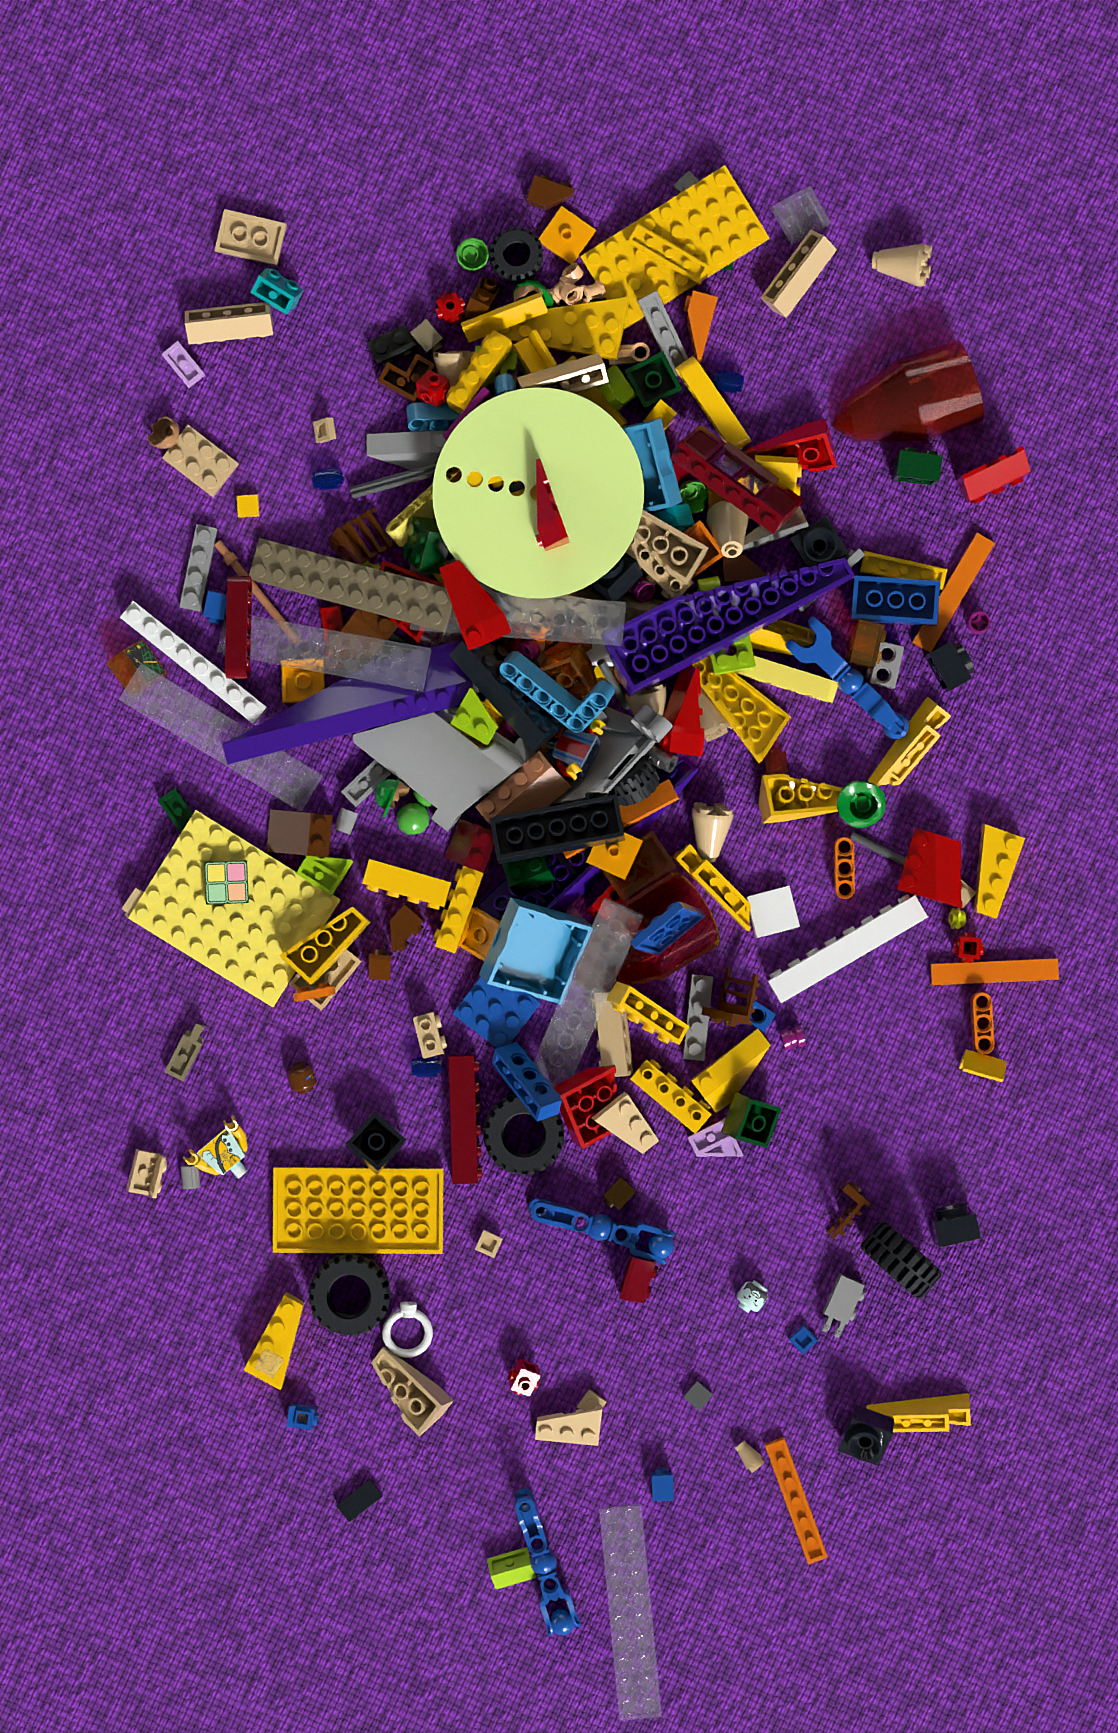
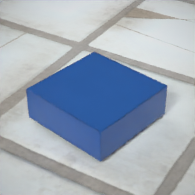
M804 1324L788 1338L802 1355L818 1341Z

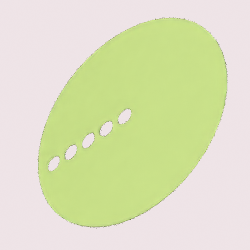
M525 388L506 392L486 401L470 412L457 425L444 444L438 458L434 473L432 498L434 514L442 539L454 558L460 560L477 580L502 593L517 597L551 598L570 594L585 588L604 576L617 564L627 551L638 529L644 503V483L640 462L634 446L621 426L605 410L584 397L564 390ZM539 458L541 459L570 542L545 551L544 546L539 547L535 535L539 534L537 529V501L530 496L531 488L536 485V459ZM451 467H457L462 472L461 479L456 483L449 482L446 478V472ZM476 471L482 475L483 482L480 486L471 487L467 483V476L471 472ZM493 476H499L504 481L503 488L498 492H494L488 487V481ZM518 480L525 485V491L522 495L513 496L510 493L509 486L513 481Z

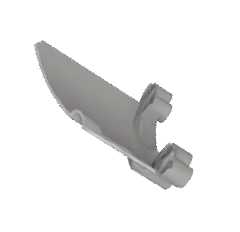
M577 684L570 693L581 701L589 691L582 685ZM644 705L634 717L606 706L596 717L606 725L601 727V730H603L602 735L596 734L602 746L584 779L577 776L576 780L572 777H564L572 788L553 804L590 799L595 793L602 795L608 793L656 742L659 743L673 727L672 724L647 705ZM550 749L545 755L555 765V759L552 756L553 750ZM629 754H635L613 780L608 779Z
M458 706L354 734L353 743L438 808L431 819L447 832L451 830L465 810L505 778L517 771L540 749L539 747L532 751L521 737L513 744L497 732L492 737L489 746L485 748L478 747L447 723L454 718L459 708Z

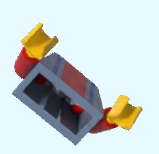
M596 718L582 732L576 733L571 730H565L560 739L553 737L547 742V748L553 750L552 756L555 759V766L563 777H572L574 780L577 779V776L585 778L602 746L596 734H603L601 727L606 725L603 721Z

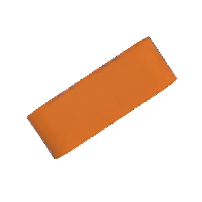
M842 837L837 839L833 846L834 893L839 898L848 899L855 891L854 843L851 839ZM841 841H846L849 844V850L846 853H842L838 849ZM842 862H846L849 865V871L846 874L839 872L838 868ZM843 883L848 884L850 887L847 895H841L839 892V886Z
M976 992L970 1000L972 1044L977 1052L988 1054L994 1048L992 999L984 992ZM979 996H984L986 1004L984 1007L979 1008L976 1005V1000ZM981 1017L987 1019V1026L983 1029H980L977 1025V1021ZM986 1038L989 1043L988 1047L981 1050L978 1043L981 1039Z

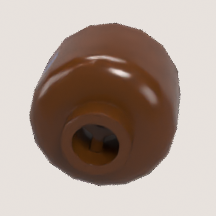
M303 1061L293 1063L291 1065L292 1068L286 1073L291 1090L298 1094L312 1091L314 1089L313 1086L317 1083L312 1065L304 1064Z

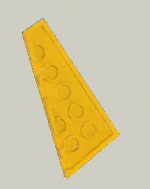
M630 297L548 308L547 313L498 331V333L517 343L527 338L530 332L536 329L549 349L588 356L599 353L601 358L617 361Z
M710 656L696 662L693 665L699 667L702 689L726 718L757 762L760 763L791 716L735 672L713 676Z

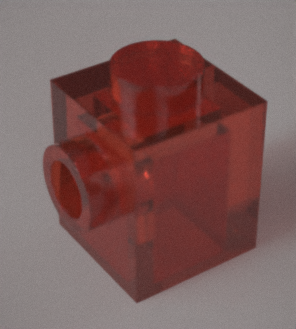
M780 748L770 749L763 759L765 775L788 773L786 752H781Z

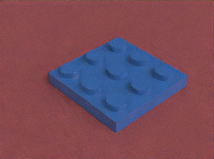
M679 901L674 902L667 907V911L663 915L652 919L651 925L646 929L638 931L630 943L635 949L659 956L706 917V914L700 908Z
M480 977L453 1012V1015L493 1046L499 1048L511 1043L541 1004V1001L526 992L511 991L489 985Z

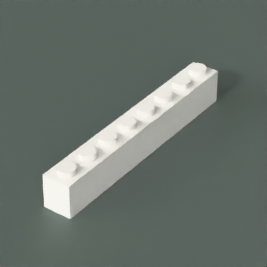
M132 601L120 618L251 723L256 725L269 709L234 680L227 679L224 672L136 602Z
M909 894L902 896L898 899L899 903L891 907L889 904L880 909V915L874 918L872 915L861 921L862 925L856 929L852 926L843 931L844 936L839 939L833 937L824 942L826 946L818 950L816 947L807 952L805 959L800 961L797 958L788 963L789 968L781 971V969H778L769 975L771 978L767 982L779 1002L783 1003L928 918L915 895L909 896Z

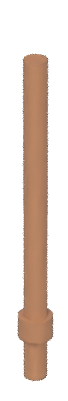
M221 540L218 541L214 546L224 557L223 560L228 567L231 566L238 576H249L237 561V556L233 552L231 553ZM252 580V593L289 639L296 644L301 640L300 637Z

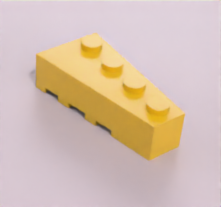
M982 824L974 912L997 919L1025 838Z
M351 907L279 956L309 984L314 985L371 922L355 907Z
M287 1292L285 1293L244 1368V1371L279 1390L282 1389L304 1301Z

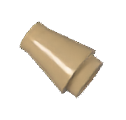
M745 1440L735 1448L746 1470L749 1469L751 1473L765 1463L762 1459L763 1456L748 1445Z

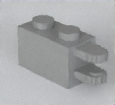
M839 1273L823 1309V1313L827 1315L822 1331L827 1333L834 1318L839 1321L834 1331V1336L839 1338L845 1324L848 1325L849 1320H854L857 1313L856 1304L858 1301L863 1300L866 1293L865 1285L862 1282Z

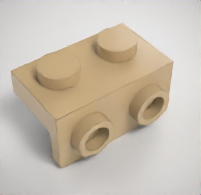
M433 1011L414 1017L413 1021L422 1057L428 1058L444 1054V1048H447L445 1036H440L439 1028L442 1027L440 1016H435Z
M136 1149L126 1190L156 1198L157 1193H160L162 1188V1173L167 1168L166 1157L160 1153Z

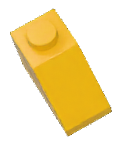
M660 399L643 422L661 418L665 431L675 420L677 413Z

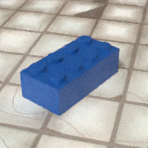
M855 576L851 621L937 626L940 581Z

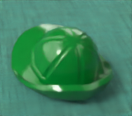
M853 781L847 784L840 791L837 798V810L841 818L847 824L856 828H864L875 824L883 817L886 808L884 792L875 784L866 781Z

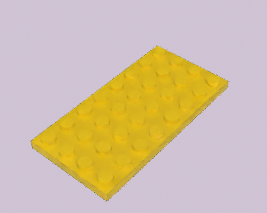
M724 165L580 257L595 282L601 281L606 291V300L630 297L624 329H627L644 318L637 303L638 299L657 291L663 305L697 285V283L627 243L637 223L710 265L711 268L704 280L770 238Z
M274 1167L273 1253L443 1254L444 1168H383L376 1175L369 1168Z

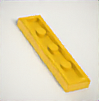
M639 223L636 224L627 240V243L698 285H701L711 268L707 263Z
M541 292L464 321L461 325L470 343L485 337L487 334L490 335L493 330L501 331L547 313L548 310Z
M864 551L865 555L862 558L860 573L885 578L940 581V590H943L947 573L945 568Z

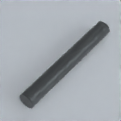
M600 659L597 665L606 680L613 685L615 695L625 710L629 709L630 707L625 699L622 688L606 661Z
M853 831L850 837L851 840L904 866L905 857Z

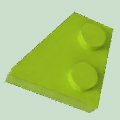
M469 688L450 724L482 743L489 745L499 726L494 718L490 716L485 704L479 699L476 690Z
M306 856L296 874L332 896L353 861L351 859Z

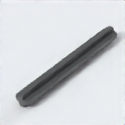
M437 463L350 487L351 496L358 498L433 477ZM452 467L449 468L446 473L451 472Z

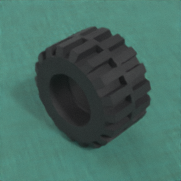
M517 226V229L509 227L507 231L502 230L500 235L494 238V242L490 247V260L494 272L502 280L506 279L511 284L512 282L519 284L526 279L534 278L537 272L540 271L543 263L542 244L537 239V235L535 233L532 234L529 229L523 230L519 226ZM519 244L526 247L529 251L528 261L521 266L508 264L504 259V252L509 246Z
M629 754L608 779L613 780L635 754ZM647 754L642 756L608 792L609 795L617 794L619 806L634 805L637 802H641L656 790V787L659 785L660 776Z

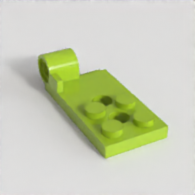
M718 576L696 580L697 592L712 590L721 586ZM750 635L731 644L736 648L735 655H727L725 648L710 655L713 676L754 669L756 667Z

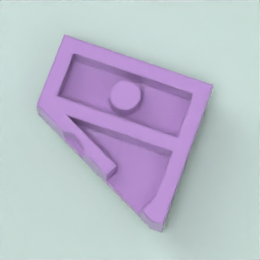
M725 1118L687 1137L697 1157L744 1156L736 1139L721 1132Z

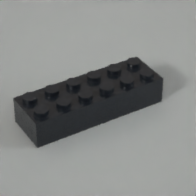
M498 639L472 650H468L465 640H462L449 656L532 751H535L555 737L565 727V725L500 673V665L510 652Z
M617 794L490 818L498 864L625 841Z

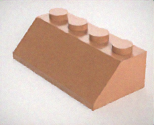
M538 751L482 800L476 808L491 825L490 818L550 807L572 786L561 775L551 760L545 754Z

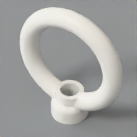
M401 1302L400 1309L387 1317L382 1328V1338L386 1347L395 1355L403 1358H411L423 1353L429 1347L433 1337V1328L430 1320L424 1313L417 1310V1303ZM401 1317H414L424 1327V1338L413 1349H402L392 1341L391 1327Z

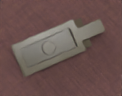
M197 1022L192 1032L187 1030L183 1034L165 1069V1073L181 1081L185 1080L203 1045L205 1038L201 1037V1034L205 1028L204 1025Z

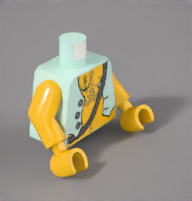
M234 1115L231 1116L232 1123L223 1121L226 1129L197 1152L198 1156L192 1149L188 1150L192 1156L190 1158L183 1156L188 1165H194L198 1169L213 1175H224L227 1171L231 1170L238 1179L248 1171L240 1162L247 1155V1137L243 1129L237 1124Z

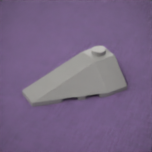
M446 431L367 434V456L409 470L435 464L438 462L440 453L446 443V440L442 437Z
M800 506L796 513L776 533L772 534L761 525L745 536L742 552L805 530L809 525Z

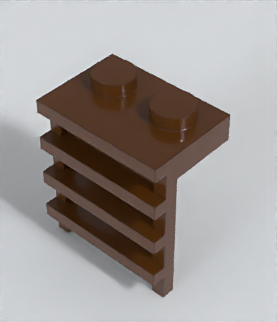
M375 507L357 516L345 525L338 527L327 538L331 549L338 554L341 560L363 565L368 560L396 544L394 540H389L372 515L377 511ZM363 519H367V521L369 522V524L371 525V527L383 543V547H380V545L378 544V542L376 541V539L364 523ZM354 524L358 526V528L360 529V531L362 532V534L374 550L373 553L369 551V549L367 548V546L365 545V543L353 527Z
M726 967L718 1009L703 1006L701 1015L709 1016V1021L722 1023V1020H725V1025L734 1027L737 1026V1023L752 1025L750 1016L751 1012L754 1013L755 1008H752L753 1001L757 1000V996H755L756 987H760V983H757L759 974L753 973L752 981L730 977L732 968ZM729 981L750 986L749 994L729 990ZM731 994L748 998L747 1005L742 1006L725 1002L726 995Z
M843 1180L839 1185L854 1201L827 1231L833 1239L839 1233L842 1236L845 1234L843 1228L847 1224L850 1226L853 1224L851 1219L855 1214L858 1216L862 1214L860 1209L864 1204L866 1206L871 1204L860 1194L863 1190L853 1181L847 1183Z

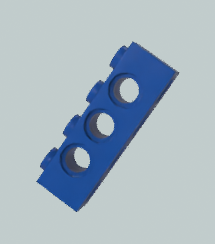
M517 1042L495 1049L492 1065L534 1119L538 1122L557 1115L562 1103L561 1096L553 1089L548 1079L538 1070L537 1065L527 1056L526 1051Z

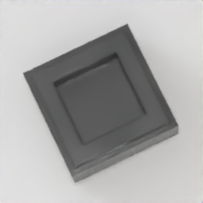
M696 1380L683 1397L700 1411L713 1394Z

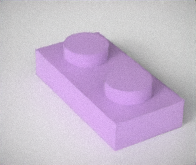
M178 341L161 354L188 388L205 376Z

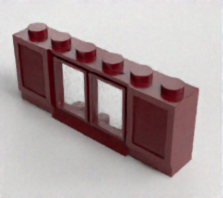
M702 425L696 427L679 442L670 458L772 534L776 533L796 513L804 500L780 483L778 477L728 441L726 443Z

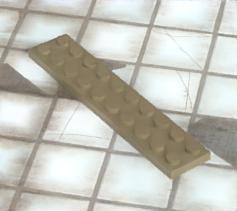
M259 538L249 573L251 579L256 582L444 633L446 632L452 611V604L445 587Z

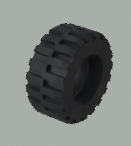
M511 1094L498 1101L490 1110L484 1124V1145L489 1157L494 1160L498 1167H502L505 1171L516 1173V1175L535 1174V1172L545 1170L560 1154L564 1143L563 1121L559 1113L541 1120L540 1123L544 1129V1138L541 1145L530 1153L523 1154L513 1151L504 1139L505 1125L515 1115H531V1113L516 1094Z
M885 1221L879 1222L861 1243L862 1251L917 1299L923 1298L941 1278L942 1271Z
M354 1253L336 1255L334 1258L325 1261L312 1279L309 1287V1306L312 1307V1314L314 1318L316 1317L319 1320L318 1323L322 1327L325 1326L333 1334L336 1332L343 1337L347 1335L354 1337L359 1336L361 1333H367L380 1323L387 1312L391 1296L389 1279L385 1276L383 1268L379 1267L372 1258L371 1260L366 1258V1255H355ZM344 1275L360 1277L365 1281L370 1291V1299L367 1306L356 1314H345L338 1311L330 1299L332 1284Z

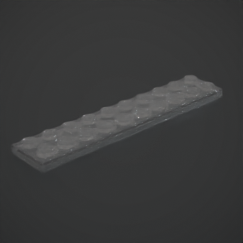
M488 592L493 601L504 611L512 630L511 633L502 637L622 646L626 610L625 602L564 597L524 598L506 593ZM452 607L445 633L462 634ZM410 623L411 630L441 632Z
M226 614L217 652L219 654L224 655L226 641ZM252 616L251 660L423 691L432 651L430 648Z
M142 663L119 697V700L300 812L323 775L284 751L227 765L222 744L248 729Z
M604 898L533 1061L552 1087L574 1076L606 1003V999L631 946L630 941L634 939V935L644 916Z
M641 1504L599 1508L619 1720L662 1717Z

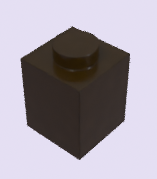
M620 1175L603 1193L605 1197L604 1202L611 1209L616 1207L620 1210L633 1196L636 1189Z

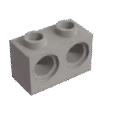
M881 641L877 643L873 664L868 666L866 678L869 679L868 684L895 689L904 651L903 646ZM883 649L891 651L892 658L890 660L882 658L881 652ZM878 670L886 671L887 679L885 681L878 680L876 676Z

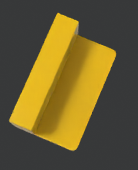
M536 329L532 330L527 338L513 345V350L528 374L557 365Z
M966 1049L960 1061L959 1069L1003 1082L1007 1061Z

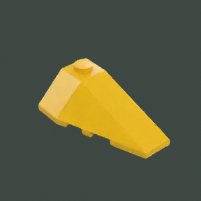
M786 774L763 775L761 777L759 795L762 823L784 822L838 812L837 798L843 788L825 783L817 784L803 778L796 779Z
M757 1028L690 1080L712 1109L718 1113L732 1102L735 1092L739 1093L771 1045Z

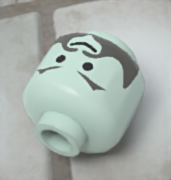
M755 1280L753 1282H746L737 1294V1299L740 1301L738 1306L748 1313L750 1310L754 1312L759 1311L768 1299L767 1289Z

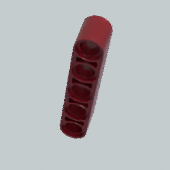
M229 576L227 579L225 676L227 679H244L250 676L251 576Z

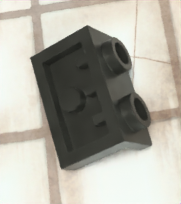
M405 324L367 343L378 367L382 365L385 367L387 362L393 364L395 363L394 359L400 356L406 358L414 353L413 350L416 349V344Z

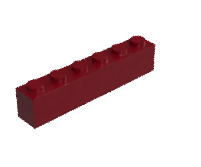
M449 1055L452 1184H478V1178H482V1165L478 1166V1157H482L481 1144H477V1136H481V1123H477L476 1115H480V1102H476V1093H480V1082L475 1081V1072H479V1059L475 1060V1055Z

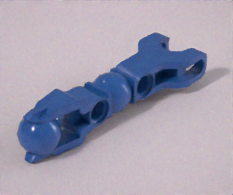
M812 616L808 620V625L815 633L813 643L809 646H800L794 640H788L785 643L786 648L802 663H817L837 682L839 689L843 693L850 695L872 718L882 724L886 736L892 739L904 737L909 730V721L902 713L894 712L889 704L864 681L862 673L857 669L851 668L832 648L830 631L818 619Z
M540 1197L533 1198L529 1203V1212L534 1220L576 1232H585V1234H589L596 1241L606 1239L611 1241L613 1239L616 1243L629 1248L634 1256L654 1260L660 1264H667L665 1258L670 1256L674 1250L672 1236L676 1233L673 1230L662 1229L644 1222H637L636 1225L616 1223L604 1214L594 1216L589 1214L587 1216L583 1211ZM539 1207L545 1208L542 1213L536 1212ZM579 1216L586 1219L585 1224L581 1227H577L574 1224L575 1219ZM623 1228L626 1230L625 1237L621 1239L616 1238V1230ZM641 1230L655 1233L648 1241L649 1252L635 1248V1243L639 1240L638 1234Z
M521 1488L515 1493V1510L530 1550L531 1568L537 1574L538 1580H540L543 1595L540 1596L539 1604L546 1623L547 1634L550 1637L553 1633L567 1635L572 1632L575 1626L580 1628L581 1621L576 1613L570 1590L563 1588L557 1574V1558L549 1550V1544H547L546 1534L534 1494L529 1488ZM535 1538L543 1541L540 1546H534L531 1542ZM552 1578L555 1580V1583L552 1586H547L544 1581ZM559 1597L566 1599L569 1610L565 1608L557 1609L549 1615L546 1605L549 1600L556 1601Z

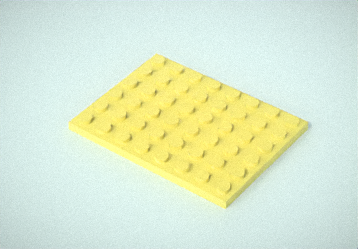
M195 810L128 919L261 1001L274 1007L296 972L279 955L325 926L341 899L324 892L297 875L293 869ZM247 860L249 903L206 905L204 862Z

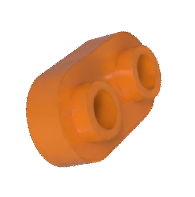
M329 982L317 984V989L309 990L308 986L296 988V993H293V1000L298 1002L336 994L335 987L330 986Z

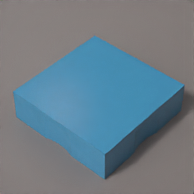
M661 418L621 427L634 446L640 466L643 468V510L649 512L672 507L682 502Z
M511 897L479 975L489 985L511 991L526 992L536 998L562 1004L572 981L575 966L585 950L593 927L584 918Z

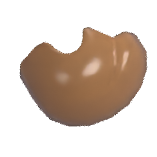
M165 416L159 418L155 424L151 425L153 432L151 435H147L150 445L160 449H167L176 444L179 437V425L176 420Z

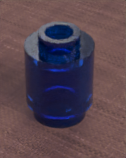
M719 369L718 373L714 372L712 383L719 391L729 393L741 392L744 375H739V372Z
M338 467L317 469V472H312L314 489H319L320 491L339 489L340 484H344L343 472L339 471Z
M417 1056V1059H412V1076L431 1078L438 1077V1073H442V1060H438V1056L428 1058Z

